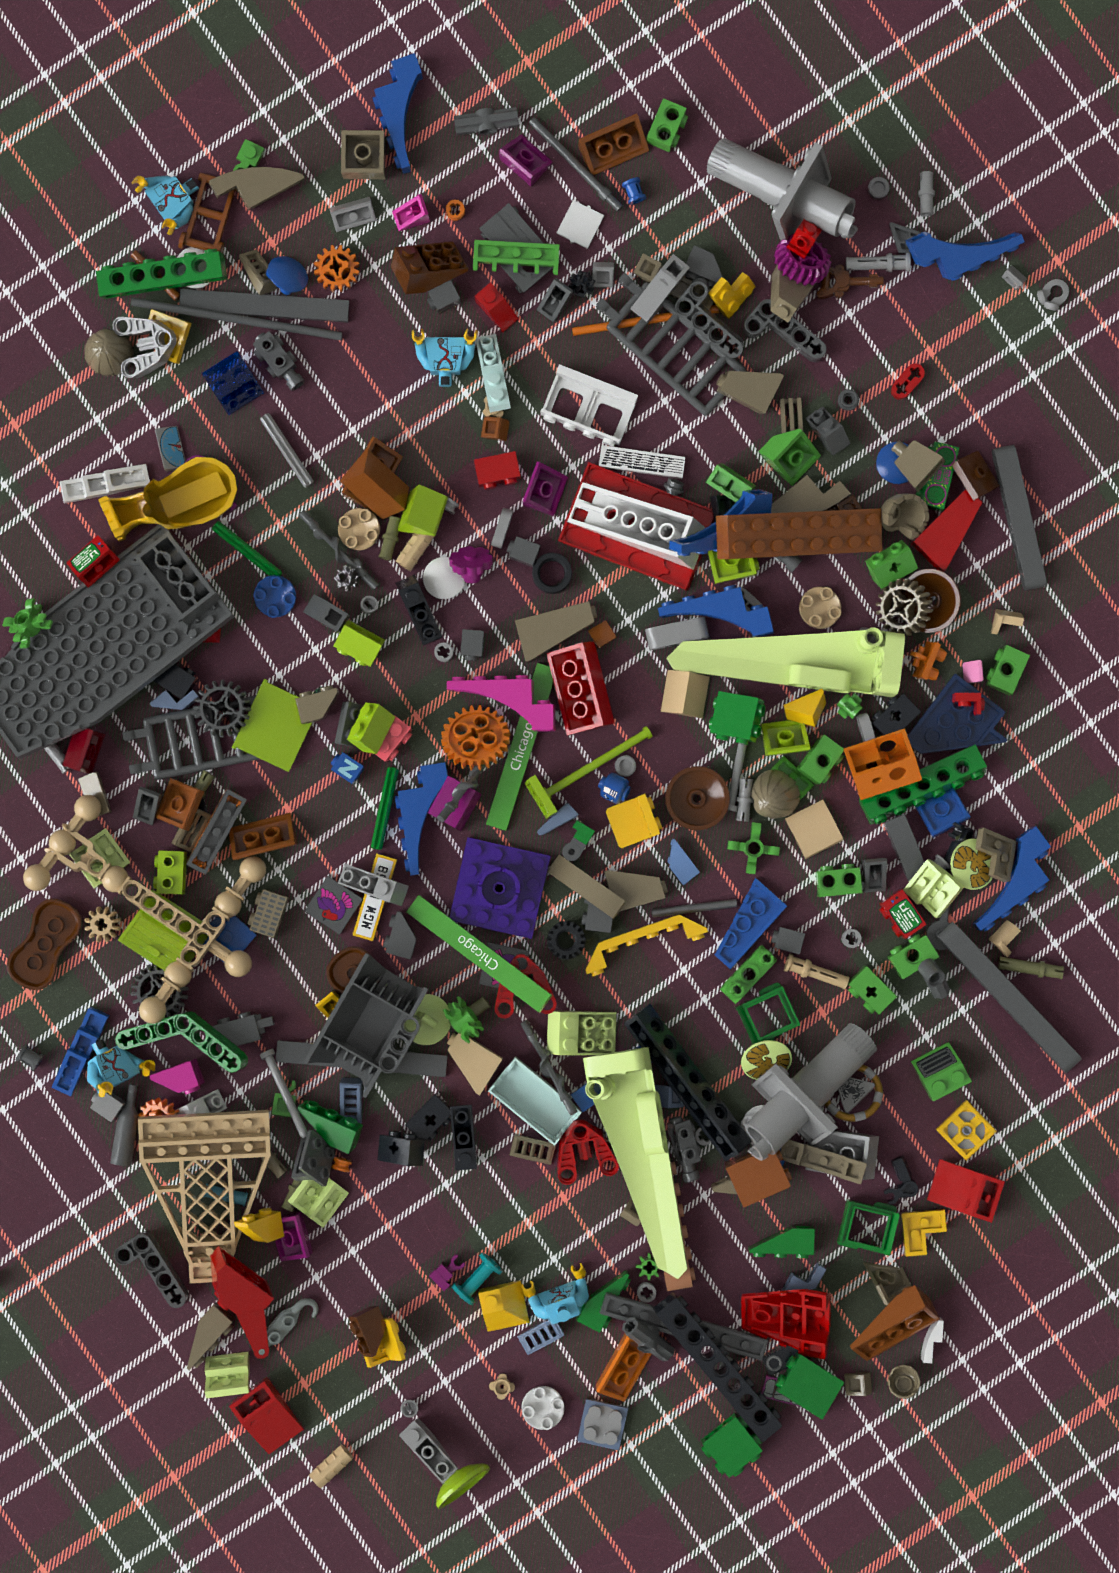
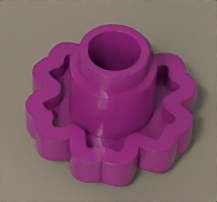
M468 546L459 548L458 552L451 553L449 557V565L452 567V571L461 575L464 581L470 584L479 582L484 570L491 569L493 564L492 555L489 554V550L483 547L474 548Z

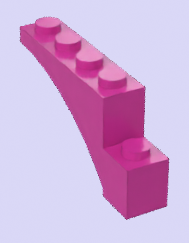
M518 675L516 679H507V676H494L495 680H486L485 676L473 677V680H465V677H452V681H447L448 691L479 694L507 705L532 725L534 732L556 731L555 705L550 704L549 700H539L537 704H534V681L528 679L527 675Z

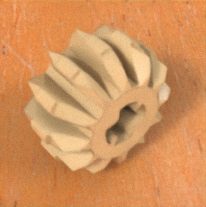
M97 907V914L94 911H90L89 915L92 919L85 918V922L90 923V926L85 927V931L92 930L89 937L93 938L96 936V942H101L102 937L105 942H109V935L112 938H116L117 935L113 930H121L120 926H115V923L121 922V919L113 918L117 912L113 911L109 914L110 907H105L104 911H102L101 907ZM105 919L104 923L107 924V927L101 930L102 926L99 925V921Z

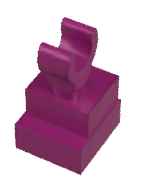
M458 1254L452 1256L451 1263L447 1267L441 1263L429 1273L430 1278L443 1291L450 1286L448 1280L453 1276V1272L465 1266V1262H462L461 1265L454 1263Z

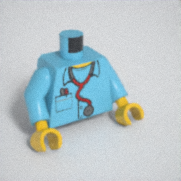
M176 176L135 177L132 184L138 183L140 185L137 186L135 191L139 193L143 188L146 189L144 190L164 219L161 228L169 227L168 235H172L175 229L188 224L195 205L189 195L199 189L192 178L181 185Z
M422 328V335L417 337L414 335V330H412V339L415 341L417 358L424 369L430 370L431 375H439L440 387L452 386V375H461V370H465L474 357V341L478 335L477 330H475L473 337L467 334L468 328L465 331L464 337H425Z
M101 1039L92 1044L97 1056L88 1061L87 1081L97 1090L100 1097H105L106 1092L112 1095L113 1087L131 1079L140 1073L139 1070H142L144 1076H149L150 1070L155 1071V1062L152 1060L144 1061L127 1050L120 1049L118 1046L108 1049L104 1040Z
M581 1263L578 1271L575 1270L573 1265L571 1266V1272L577 1279L576 1281L535 1295V1286L531 1280V1288L525 1289L524 1285H521L524 1296L529 1297L528 1301L535 1316L545 1320L548 1319L551 1324L568 1321L570 1318L581 1314V1308L589 1298L586 1279H583L586 1275V1270Z

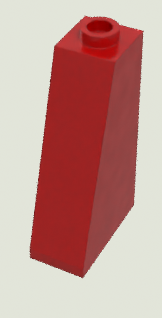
M965 489L911 545L935 569L944 572L978 512L982 501L980 498L973 501Z

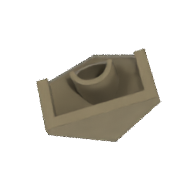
M863 1262L885 1305H888L896 1295L902 1293L904 1288L911 1286L902 1267L897 1268Z

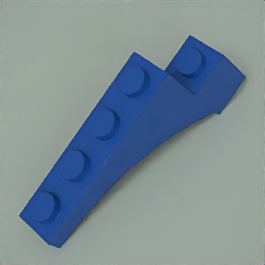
M415 53L391 61L392 69H389L394 83L374 89L375 97H372L376 110L380 109L382 116L379 117L383 130L387 129L390 135L386 137L389 148H394L397 156L393 157L397 169H402L403 174L411 172L405 145L407 111L415 87L419 80L423 79Z
M925 231L906 240L914 264L927 267L936 260L942 277L948 280L951 279V281L961 278L963 276L962 273L968 270L974 271L982 266L981 264L986 261L997 260L1000 258V254L1006 251H1015L1019 248L1020 244L1025 242L1022 234L1016 232L980 243L945 242L932 238L931 234Z
M761 489L742 491V496L724 515L771 513L772 493ZM716 522L693 535L670 540L669 549L678 552L677 554L680 556H690L692 552L707 554L709 550L717 552Z
M736 585L724 587V591L716 593L715 590L704 592L703 597L695 598L694 595L682 598L683 602L674 603V601L664 602L662 607L658 608L661 618L678 615L708 616L735 624L750 632L753 638L774 633L768 607H763V604L750 607L751 611H747L741 587L736 588Z
M446 762L420 766L421 771H417L418 783H423V787L398 791V796H395L396 808L401 809L402 816L398 817L400 830L404 829L405 838H401L403 851L407 850L408 859H404L406 872L410 871V876L420 874L419 847L422 829L428 811L448 777Z
M1032 826L1016 838L1018 845L1011 879L1009 882H1006L994 903L972 923L977 930L981 931L983 929L987 931L995 925L994 920L999 917L1005 918L1012 912L1011 908L1016 904L1021 906L1029 900L1028 896L1035 891L1037 894L1047 887L1045 883L1049 879L1034 859L1040 860L1048 854L1047 850L1051 846L1036 826Z

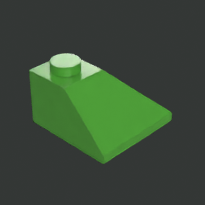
M801 429L773 436L758 451L768 465L791 486L821 456Z

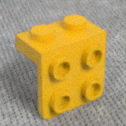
M643 794L606 810L608 820L620 848L660 834L659 830L662 829L659 818H654L652 809H655L651 797L647 798Z
M383 1318L386 1329L376 1356L364 1357L369 1368L388 1360L402 1361L405 1359L404 1354L406 1350L398 1336L399 1327L392 1318Z

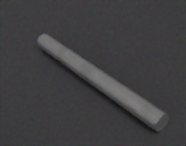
M736 899L656 908L652 909V917L737 907Z

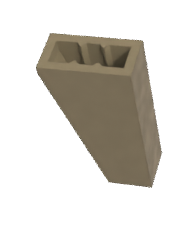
M588 601L515 620L525 662L529 663L593 625L594 618H597L595 606H590Z

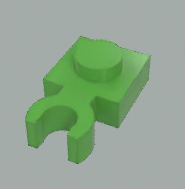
M245 139L236 157L241 163L237 164L233 171L257 167L265 149Z
M292 1080L291 1087L288 1088L290 1094L296 1088V1082L294 1080ZM275 1093L271 1114L292 1118L282 1095ZM291 1095L294 1103L296 1104L297 1097Z

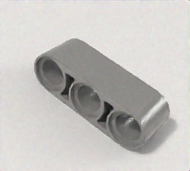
M705 617L645 629L650 651L680 645L683 641H699L710 638Z

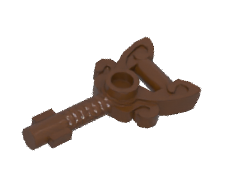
M837 265L835 269L830 267L828 274L821 281V288L818 290L816 297L817 299H825L835 295L836 298L841 299L844 297V292H848L850 286L869 285V288H878V285H884V277H878V274H869V277H850L849 272L845 271L843 265ZM830 276H834L836 281L833 288H830Z

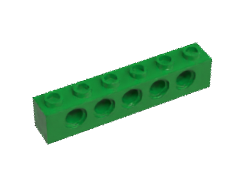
M217 249L204 250V254L198 255L196 252L184 253V257L176 258L175 255L165 256L161 261L145 259L142 264L136 265L135 262H127L122 264L123 267L117 268L114 265L103 266L102 270L96 271L99 297L104 299L228 280L224 254L217 251ZM205 261L206 269L199 272V264ZM181 265H185V273L179 275L178 268ZM164 268V277L158 278V271ZM144 271V279L138 282L137 275ZM120 275H124V282L118 285L117 278Z
M976 744L920 769L921 781L860 800L859 797V804L869 824H881L887 820V817L894 814L899 816L912 806L919 807L931 797L939 798L946 793L945 791L952 787L956 790L964 786L965 782L971 779L976 781L984 777L987 765ZM959 766H966L968 771L961 773L957 768ZM944 774L949 779L947 781H940L937 777ZM921 783H926L929 785V788L921 790L918 786ZM907 792L910 794V797L902 799L899 797V794ZM881 801H888L891 805L883 808L879 803Z

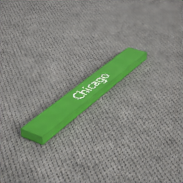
M537 663L532 678L534 681V704H537L539 700H548L553 685L550 667ZM521 715L486 825L505 831L507 830L537 736V732L532 730V725Z
M418 895L407 910L409 915L540 1013L553 996L422 896Z

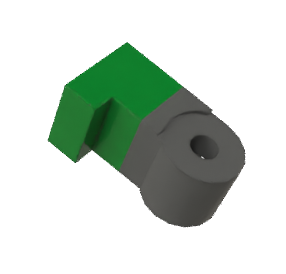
M576 820L572 827L577 832L571 842L567 843L562 850L564 858L568 861H575L580 857L595 832L578 820Z

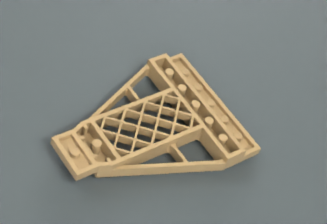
M269 1110L139 1116L140 1164H142L184 1250V1255L189 1263L190 1283L212 1282L210 1255L220 1246L234 1257L242 1231L234 1226V1190L237 1188H253L243 1215L249 1214L268 1160L271 1157ZM264 1157L256 1181H234L232 1159ZM200 1160L211 1161L207 1165H204ZM216 1161L224 1167L218 1175L209 1169ZM179 1162L180 1184L159 1186L148 1163ZM194 1162L202 1168V1171L196 1177L188 1171V1168ZM227 1171L228 1184L221 1179ZM205 1172L214 1178L208 1186L199 1180ZM185 1174L190 1179H192V1181L187 1186L185 1182ZM216 1182L225 1188L219 1196L211 1190ZM195 1183L203 1189L197 1197L189 1191ZM228 1191L229 1204L222 1199ZM163 1192H179L181 1194L182 1227L178 1226ZM206 1193L215 1199L209 1206L200 1200ZM186 1195L193 1200L188 1207ZM218 1202L226 1208L220 1216L211 1210ZM196 1203L204 1209L199 1217L190 1211ZM229 1212H230V1225H229L226 1221L223 1220V1218H224ZM207 1213L216 1219L210 1226L201 1221ZM187 1215L194 1220L189 1227ZM218 1223L227 1228L222 1235H218L212 1230ZM197 1224L206 1230L201 1236H196L191 1232Z

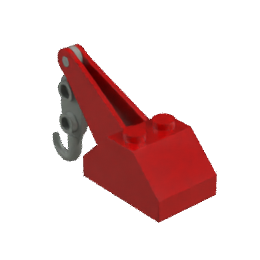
M220 1246L210 1255L212 1284L215 1290L214 1294L218 1298V1304L224 1310L230 1309L236 1313L258 1359L266 1358L269 1354V1347L280 1343L297 1323L299 1313L304 1306L310 1305L313 1307L311 1315L313 1318L318 1314L319 1308L315 1300L311 1298L300 1299L290 1308L280 1312L266 1328L264 1309L274 1300L267 1280Z

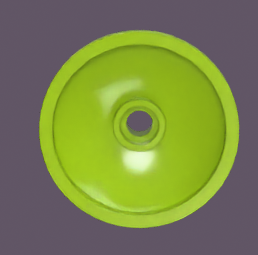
M470 1464L455 1471L439 1490L436 1499L437 1508L442 1509L477 1484L489 1472L490 1467L488 1464Z

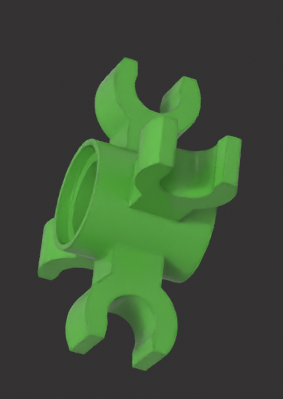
M35 598L27 599L25 609L19 611L14 618H4L2 624L3 627H10V633H16L13 637V642H21L20 648H28L30 637L37 635L41 628L50 629L53 623L52 620H45L47 616L45 613H40L42 610L41 604L34 605Z
M752 822L751 836L745 843L728 841L727 849L744 851L748 856L746 873L755 874L757 857L762 854L779 856L780 847L766 846L759 840L761 823ZM751 842L759 845L757 854L749 853L748 845Z
M458 996V1004L456 1002L448 1003V1008L451 1011L443 1009V1012L456 1032L461 1034L462 1040L469 1044V1036L479 1037V1032L476 1029L483 1031L484 1028L472 1009L466 1006V1002Z

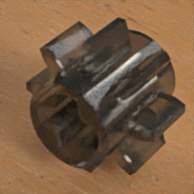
M344 565V570L341 568L336 569L338 574L334 577V580L338 582L337 588L345 586L346 591H351V586L359 587L357 582L362 576L358 575V568L350 570V565Z

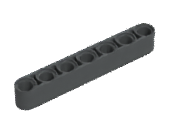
M1012 444L992 449L993 463L998 484L1000 485L999 489L1024 591L1046 587V576L1016 448Z

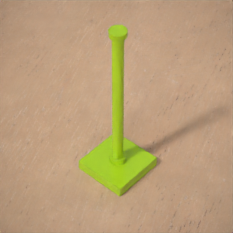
M645 726L642 728L643 731L547 789L542 787L536 775L529 778L524 784L544 817L548 819L558 812L550 800L553 794L644 739L652 738L653 736L649 728Z

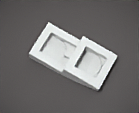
M939 1317L940 1320L930 1325L926 1333L921 1351L923 1363H932L934 1342H942L944 1321L941 1317Z

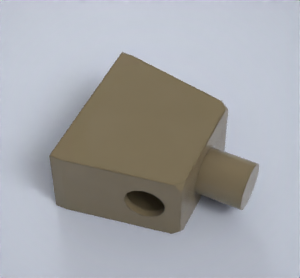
M899 440L891 449L899 456L894 464L917 492L923 488L945 463L941 455L915 440L908 447Z

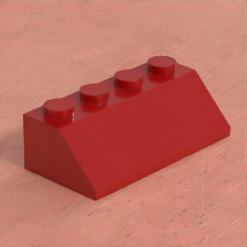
M594 641L582 642L546 653L567 736L615 724Z

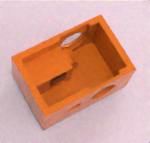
M905 728L844 748L860 800L922 780ZM891 740L896 743L891 751L883 752L879 749L880 745L885 741Z

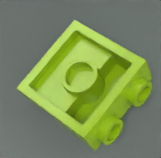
M713 550L708 551L715 584L756 576V571L759 570L757 558L718 559L717 552Z

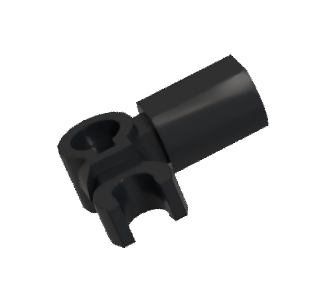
M957 822L953 823L955 826L954 831L948 833L949 837L955 839V841L951 842L944 857V860L951 863V857L955 848L961 842L972 839L974 835L973 829Z
M904 1155L891 1160L898 1180L903 1183L897 1185V1188L888 1187L884 1190V1194H894V1198L888 1200L889 1205L895 1204L901 1197L903 1199L914 1197L918 1193V1185L910 1178L912 1173Z

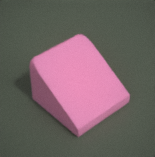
M981 660L963 663V678L967 683H980L984 680Z

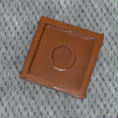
M170 778L155 818L189 831L204 791Z

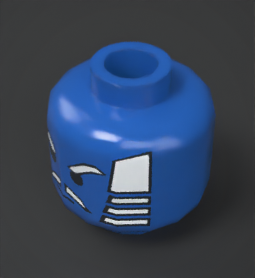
M613 772L607 777L603 776L598 785V788L601 789V797L615 804L621 801L624 802L631 790L629 781Z

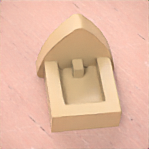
M996 609L991 634H998L1001 623L1023 626L1024 617L1022 613Z
M1006 920L989 940L1008 957L1011 951L1007 945L1021 930Z

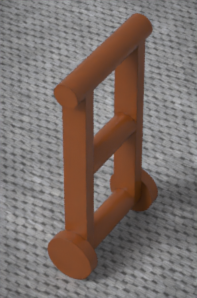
M204 173L199 174L198 181H201L200 189L187 233L182 232L178 244L180 249L189 246L200 250L217 249V251L223 253L224 242H221L235 191H237L236 189L229 192L223 213L200 207L207 183L209 184V180L216 177ZM198 215L221 221L214 244L191 238Z

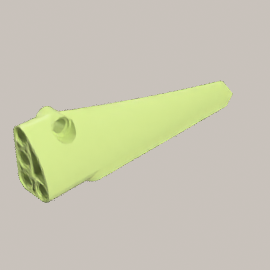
M874 627L860 631L683 641L666 659L673 670L815 690L823 689V691L837 693L856 692L894 697L898 694L900 688L905 634L881 631ZM867 634L875 636L876 642L874 644L867 640Z
M649 1047L585 1057L583 1062L587 1078L586 1094L589 1098L593 1099L635 1205L656 1265L659 1269L679 1279L688 1268L661 1100L658 1091L655 1090ZM595 1083L601 1086L600 1094L594 1091Z

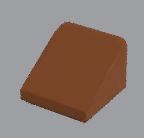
M484 417L481 438L506 441L509 421L501 417Z
M606 620L588 630L598 649L617 639Z

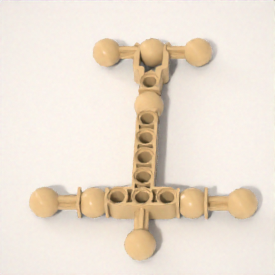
M84 795L76 800L74 805L75 815L69 824H62L63 829L55 831L50 836L49 848L44 849L47 854L41 862L29 866L23 874V881L28 889L33 891L43 890L49 885L51 879L49 871L59 860L75 872L83 870L98 878L106 890L118 892L120 895L123 894L128 901L188 941L181 951L180 959L177 957L175 962L170 963L166 967L164 977L161 978L164 984L154 997L145 998L139 1006L140 1017L149 1024H156L165 1017V1003L175 990L180 992V988L185 987L190 982L192 972L194 971L193 967L201 962L208 951L225 962L226 971L230 975L242 977L250 972L252 960L246 952L242 950L232 952L216 941V939L223 931L226 920L229 922L231 917L236 916L240 912L242 902L245 901L242 895L249 885L259 882L264 878L266 865L259 857L250 856L241 862L239 867L241 876L231 889L226 887V891L216 897L215 905L212 908L213 911L205 917L201 924H198L145 886L132 880L123 867L112 866L111 863L107 864L95 852L93 843L78 833L86 821L95 820L101 812L100 801L95 796ZM77 840L88 849L86 854L81 856V861L73 863L64 856L74 851ZM95 862L103 863L101 871L94 872L92 870ZM129 887H138V893L135 896H129L127 894ZM148 898L156 900L153 908L145 907V901ZM164 911H173V918L171 920H164L162 918ZM213 917L222 919L218 927L210 925V920ZM184 922H189L191 929L189 932L183 933L180 931V925ZM201 934L209 936V941L204 945L197 942V938ZM188 952H195L196 959L193 962L185 961V955Z

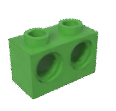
M663 98L647 135L646 142L667 152H670L672 146L676 148L680 135L677 133L680 127H685L688 116L685 115L687 108ZM675 113L678 118L676 120H669L667 115ZM666 132L670 137L667 140H663L659 137V134Z
M723 463L716 465L706 481L707 484L734 502H737L742 496V491L755 490L757 487Z
M854 864L841 865L842 869L833 870V866L820 867V871H815L818 897L862 893L860 867L854 868ZM847 873L853 874L855 878L854 883L851 885H847L844 882V876ZM826 875H830L833 878V884L830 887L823 885L822 880Z

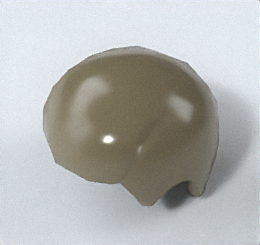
M904 1364L894 1367L888 1377L890 1392L897 1398L902 1399L915 1396L920 1388L918 1372L913 1367Z

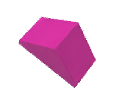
M422 194L417 195L392 211L398 231L430 222Z

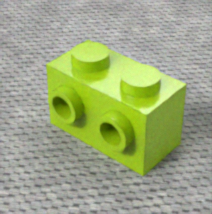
M348 620L333 647L337 648L340 654L350 655L355 658V661L360 665L371 667L385 640Z
M365 702L355 724L350 730L347 740L363 752L377 754L395 716L380 704Z
M158 851V855H155L154 866L158 868L157 876H154L153 887L157 889V893L185 894L187 852Z

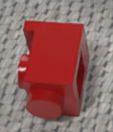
M804 219L786 248L805 259L822 230Z

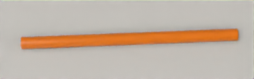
M712 305L709 311L713 314L719 313L718 307ZM670 312L656 314L648 324L668 321L673 314ZM641 317L623 319L617 328L634 327ZM609 322L573 327V336L608 331L607 325Z

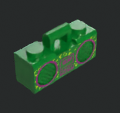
M934 442L931 447L928 446L927 448L941 455L945 463L919 492L916 491L915 495L921 497L926 502L928 509L941 512L945 507L954 471L952 464L957 459L959 447Z

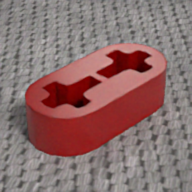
M917 363L909 365L892 385V396L897 400H903L908 397L923 379L925 374L924 368ZM910 369H911L912 371H914V370L917 369V370L919 371V372H918L919 378L915 376V377L910 381V380L908 379V378L910 377V375H911ZM904 382L908 384L904 389L905 394L902 392L898 394L896 392L898 390L896 386L900 387Z

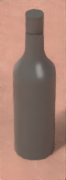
M129 1084L126 1104L117 1116L110 1163L114 1165L132 1166L139 1117L135 1108L138 1085Z

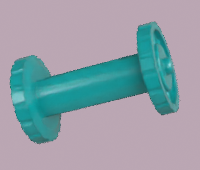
M484 1252L479 1255L483 1261L482 1264L464 1284L460 1286L454 1283L451 1286L459 1297L470 1305L475 1303L472 1297L473 1293L494 1271L499 1275L503 1272L496 1261Z

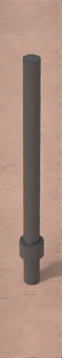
M535 117L529 121V124L599 193L598 196L604 202L607 201L617 212L622 209L623 205L612 195L613 192L607 186L604 187Z

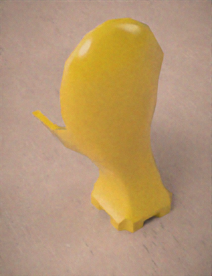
M195 457L179 466L172 474L161 481L152 479L143 492L121 498L104 496L98 500L111 531L120 542L125 540L127 534L139 524H160L167 529H178L203 524L218 518L233 506L237 485L235 475L226 464L215 458Z

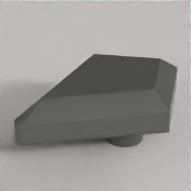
M890 222L889 227L898 254L910 252L906 240L920 234V232Z

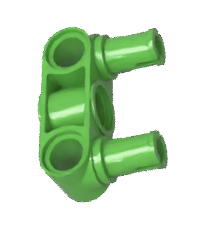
M763 945L759 946L721 986L720 990L736 1004L773 966L777 959ZM747 968H750L754 973L751 980H746L743 976V972Z

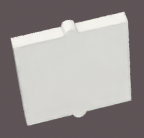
M573 200L557 234L570 240V243H577L588 249L604 215L592 210L590 206L586 207Z

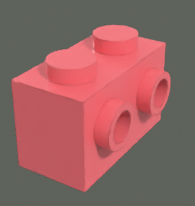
M395 716L378 753L375 755L386 763L388 760L393 761L399 753L398 747L402 743L405 745L412 736L410 732L413 729Z

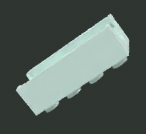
M516 1056L488 1090V1092L554 1146L571 1123L582 1113L581 1109L574 1104L578 1112L570 1115L564 1103L560 1101L558 1091Z

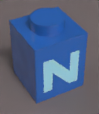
M344 752L341 755L337 754L331 762L333 766L331 770L353 785L365 769L363 765Z

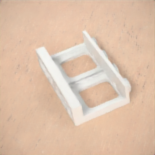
M559 364L546 402L540 412L544 416L543 419L547 422L555 424L557 421L562 423L565 429L570 431L580 430L584 436L591 439L598 437L603 439L602 442L604 444L614 447L615 444L620 445L638 395ZM562 388L583 396V401L574 421L551 412L558 393ZM600 404H606L622 411V417L614 436L591 428Z

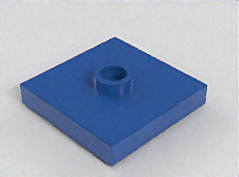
M953 787L945 791L946 793L939 798L931 797L923 805L915 807L932 838L955 827L953 825L954 822L961 824L971 818Z
M237 916L230 918L229 922L226 920V925L216 941L232 952L235 950L244 951L257 934L249 930L250 928ZM216 917L210 925L218 927L222 919Z

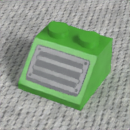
M949 1042L911 1061L924 1089L932 1101H936L972 1082Z

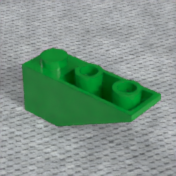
M305 1100L298 1106L297 1110L329 1146L347 1154L357 1146L363 1124L358 1123L356 1119L342 1116L336 1110L326 1109L312 1100Z
M791 1225L749 1246L748 1251L753 1253L754 1257H766V1254H774V1257L786 1258L787 1254H796V1258H809V1255H814L815 1229L813 1226Z
M624 1270L589 1295L588 1300L581 1308V1314L576 1316L577 1322L599 1333L602 1328L606 1329L611 1317L600 1314L605 1293L609 1292L620 1295L622 1290L625 1291L631 1280L628 1278V1271Z

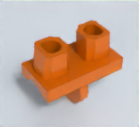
M926 641L925 646H919L917 652H910L909 656L914 658L912 666L916 667L913 677L924 680H937L939 670L932 666L935 660L943 662L947 655V652L940 648L941 644Z

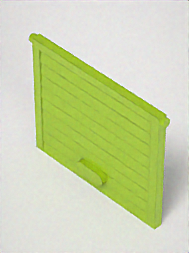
M264 679L251 705V711L247 714L250 716V719L244 720L246 726L241 727L232 748H238L289 772L312 722L308 724L301 723L295 700L299 697L268 683V680Z
M151 890L198 924L203 922L155 890ZM148 898L145 901L146 908H153L156 904L154 898ZM141 909L118 939L119 942L164 971L170 963L176 961L177 957L180 959L181 951L188 943L184 938ZM166 910L162 914L164 920H171L174 916V912L171 910ZM184 922L180 925V931L183 933L189 932L191 929L189 922ZM201 934L197 938V942L203 945L209 936ZM188 952L185 955V961L191 962L196 953Z

